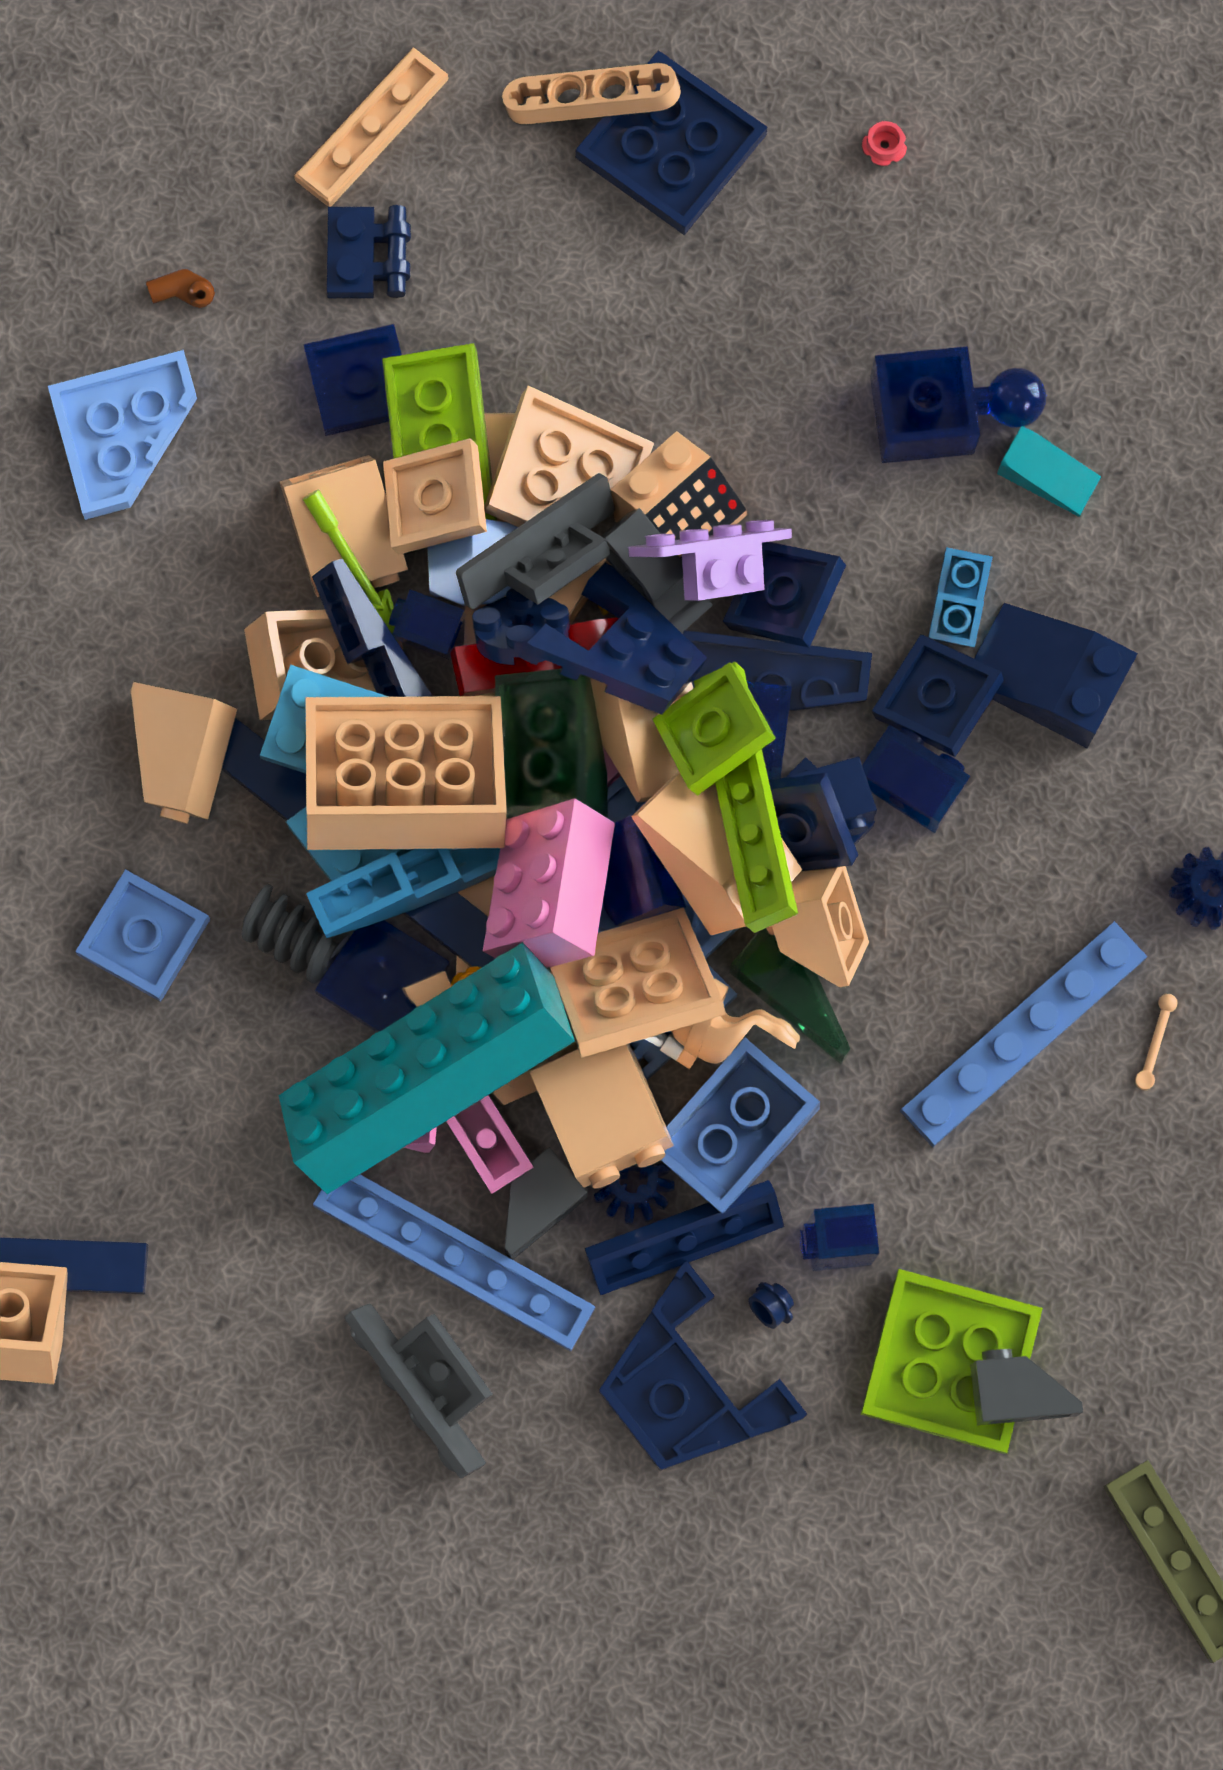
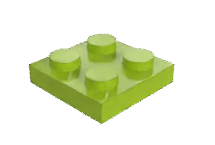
M730 662L670 705L662 715L658 714L652 719L688 789L697 796L776 739L741 673Z

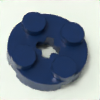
M512 588L507 591L506 597L485 605L483 608L476 610L472 615L478 651L487 659L501 664L515 665L514 657L521 656L526 643L545 624L569 638V611L565 605L551 598L536 604ZM540 658L539 662L546 661L542 658Z

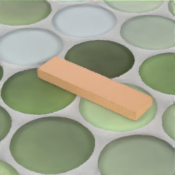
M413 47L294 175L295 181L325 205L331 207L448 81V74Z

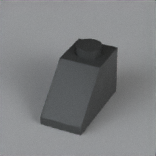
M550 1147L541 1154L536 1149L528 1153L527 1157L534 1168L511 1182L505 1254L512 1260L587 1199V1191Z
M1012 1349L982 1352L983 1360H977L970 1365L977 1426L1076 1417L1083 1413V1405L1078 1398L1028 1357H1013Z

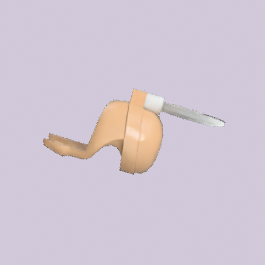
M714 979L724 1002L729 987ZM756 1009L740 1017H732L726 1013V1015L672 1030V1035L667 1036L665 1033L645 1040L661 1047V1052L690 1070L697 1057L712 1064L723 1062L753 1025H757L794 1049L800 1041V1035L784 1019L777 1018L765 1010Z

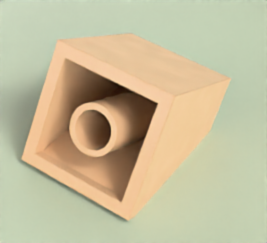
M367 455L280 481L310 580L317 597L320 595L312 576L332 561L342 559L329 535L321 531L303 501L304 497L318 489L338 520L339 531L374 588L399 581L398 573L408 570L404 554H398L391 548L387 498L374 458Z
M629 1044L582 1058L579 1049L529 1072L574 1176L584 1188L592 1185L593 1188L609 1185L620 1178L619 1171L634 1164H637L638 1167L652 1165L666 1156L665 1150L674 1146L640 1063Z

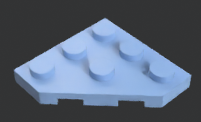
M184 350L48 386L85 520L131 508L196 402L197 396Z

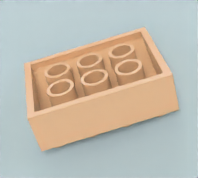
M501 696L306 697L307 850L504 848L507 811Z

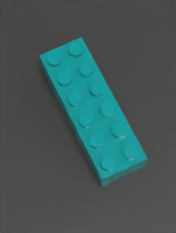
M522 942L508 952L499 955L492 962L465 979L456 982L452 987L425 1004L416 1007L409 1014L382 1031L376 1032L369 1039L347 1053L333 1059L329 1064L307 1078L293 1084L289 1089L278 1095L293 1163L326 1194H329L575 1042L553 974Z

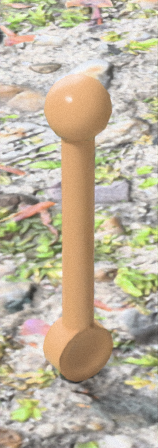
M1163 994L1158 1001L1161 1011L1143 1071H1140L1135 1077L1136 1086L1141 1090H1148L1155 1083L1152 1071L1170 1012H1173L1177 1007V999L1172 994Z

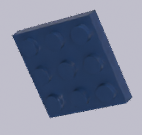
M658 50L647 64L663 63L675 71L681 90L678 101L670 108L662 111L602 117L575 150V158L685 235L765 138L768 127ZM658 83L653 91H660V86L664 83ZM639 84L634 85L635 94H638L636 86H639Z

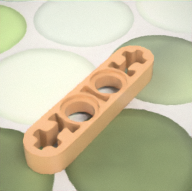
M663 63L521 77L513 80L506 86L502 98L512 121L518 124H536L662 111L670 108L678 101L681 90L675 71L670 66ZM658 83H664L661 84L660 91H653ZM617 84L625 87L624 92L617 98L606 99L602 97L603 92L609 86ZM639 84V86H636L638 94H635L634 85ZM577 89L581 91L579 97L571 103L558 102V97L566 90ZM545 94H547L549 103L544 104V102H547ZM531 96L527 98L526 104L518 105L523 103L524 97Z

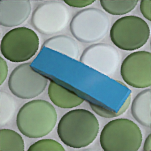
M500 848L413 849L399 857L394 851L311 890L306 895L326 938L414 910L495 876Z

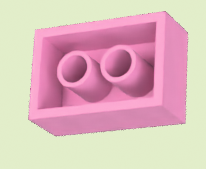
M571 799L506 819L505 846L500 848L490 911L486 922L483 952L496 958L523 942L546 968L594 956L615 823L577 799Z

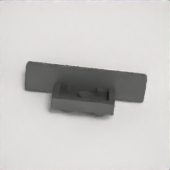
M601 473L596 474L456 570V576L464 604L471 609H475L507 586L534 603L540 604L609 556L610 551L607 540L590 530L615 511L608 478Z
M371 1304L349 1312L344 1319L351 1328L352 1338L358 1346L369 1352L379 1366L380 1376L385 1384L392 1390L397 1391L408 1406L411 1420L419 1429L426 1431L437 1446L438 1455L442 1463L461 1479L486 1464L484 1458L458 1422L492 1396L493 1393L436 1315L433 1314L426 1317L400 1340H397Z

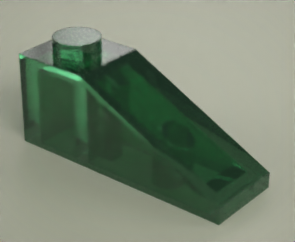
M766 928L758 931L731 963L729 973L837 1062L842 1064L848 1057L851 1048L817 974L781 953L775 935H770Z

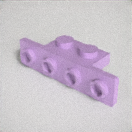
M757 520L745 522L746 530L744 531L741 530V525L739 524L713 526V535H708V529L679 531L680 540H675L674 534L645 536V545L628 547L629 557H666L682 554L685 600L699 601L764 590L762 543L792 538V530L774 528V520Z

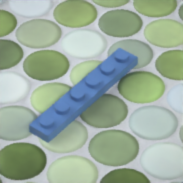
M1114 921L907 1103L900 1112L925 1140L934 1147L1148 956Z
M361 1174L329 1194L321 1190L313 1203V1206L569 1351H572L595 1310V1306Z

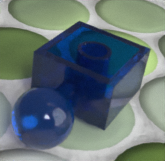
M968 346L875 355L870 374L882 463L972 455L975 452L980 437L979 415L991 414L995 420L1004 426L1020 428L1035 422L1042 414L1046 405L1047 397L1043 382L1035 373L1024 368L1004 370L992 380L989 387L974 388ZM917 403H925L926 408L919 406Z

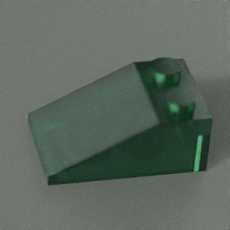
M561 669L495 675V696H501L506 819L571 799H577L608 818L607 768L590 677L581 675L576 681L561 675Z

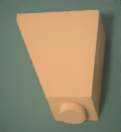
M133 682L131 697L144 802L162 808L160 817L184 824H188L190 816L208 820L237 709L216 699Z

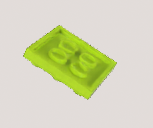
M898 1269L860 1415L1001 1454H1007L1015 1422L977 1426L970 1365L977 1360H983L982 1352L997 1349H1012L1013 1357L1026 1356L1030 1359L1043 1308Z

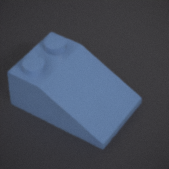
M745 1037L668 1124L666 1128L674 1146L664 1151L666 1156L661 1161L723 1214L820 1109V1101Z

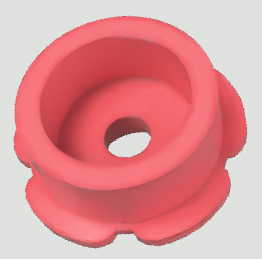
M882 121L868 130V136H865L862 140V149L865 155L871 157V161L874 164L888 166L892 161L899 162L905 156L907 146L904 144L906 136L897 124ZM882 142H887L889 144V147L882 148L880 144Z

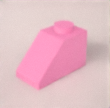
M489 1095L446 1121L491 1194L534 1168Z

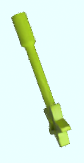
M318 489L303 498V501L321 531L329 535L342 559L396 641L403 640L404 637L398 621L409 614L408 608L394 607L388 589L378 593L375 591L339 531V522L320 490Z

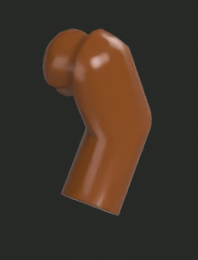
M181 269L146 282L153 304L177 297L194 307L201 308L209 305L215 294L211 282L188 269Z

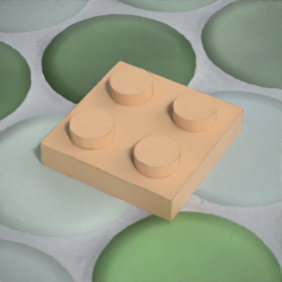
M471 438L383 461L391 548L396 553L403 554L487 532L478 445Z

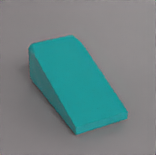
M1024 426L1020 427L997 472L998 475L1080 517L1101 479L1100 475Z

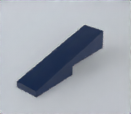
M344 560L332 561L314 574L312 578L347 664L364 660L376 693L388 697H433Z

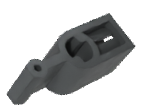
M638 508L624 515L601 536L607 540L610 555L606 557V560L682 633L713 605L709 599L699 601L685 600L682 560L678 555L666 557H629L628 547L645 545V536L660 534L643 511Z

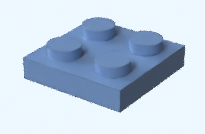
M125 869L75 952L79 957L161 1002L209 923L210 917Z

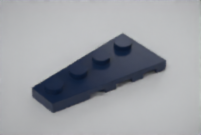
M683 631V635L707 657L701 671L692 680L693 688H695L694 680L722 668L729 662H736L744 669L748 688L762 714L860 703L867 700L872 653L810 646L808 648L786 642Z

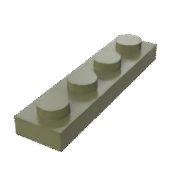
M1146 1460L1103 1487L1208 1661L1214 1663L1223 1657V1581L1149 1460Z

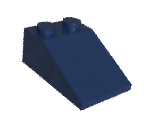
M1004 603L974 659L1002 672L1004 681L992 700L1088 748L1138 653L1095 631Z

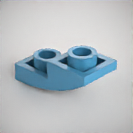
M946 547L928 638L975 648L992 556Z

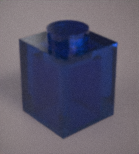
M410 589L406 600L397 599L389 619V625L395 627L393 636L396 640L449 660L450 652L454 648L466 614L461 608Z

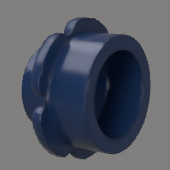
M761 1282L758 1284L756 1292L748 1299L749 1306L756 1317L771 1329H775L782 1322L786 1324L791 1322L793 1316L789 1309L794 1306V1302L788 1291L778 1283L770 1285L766 1282Z

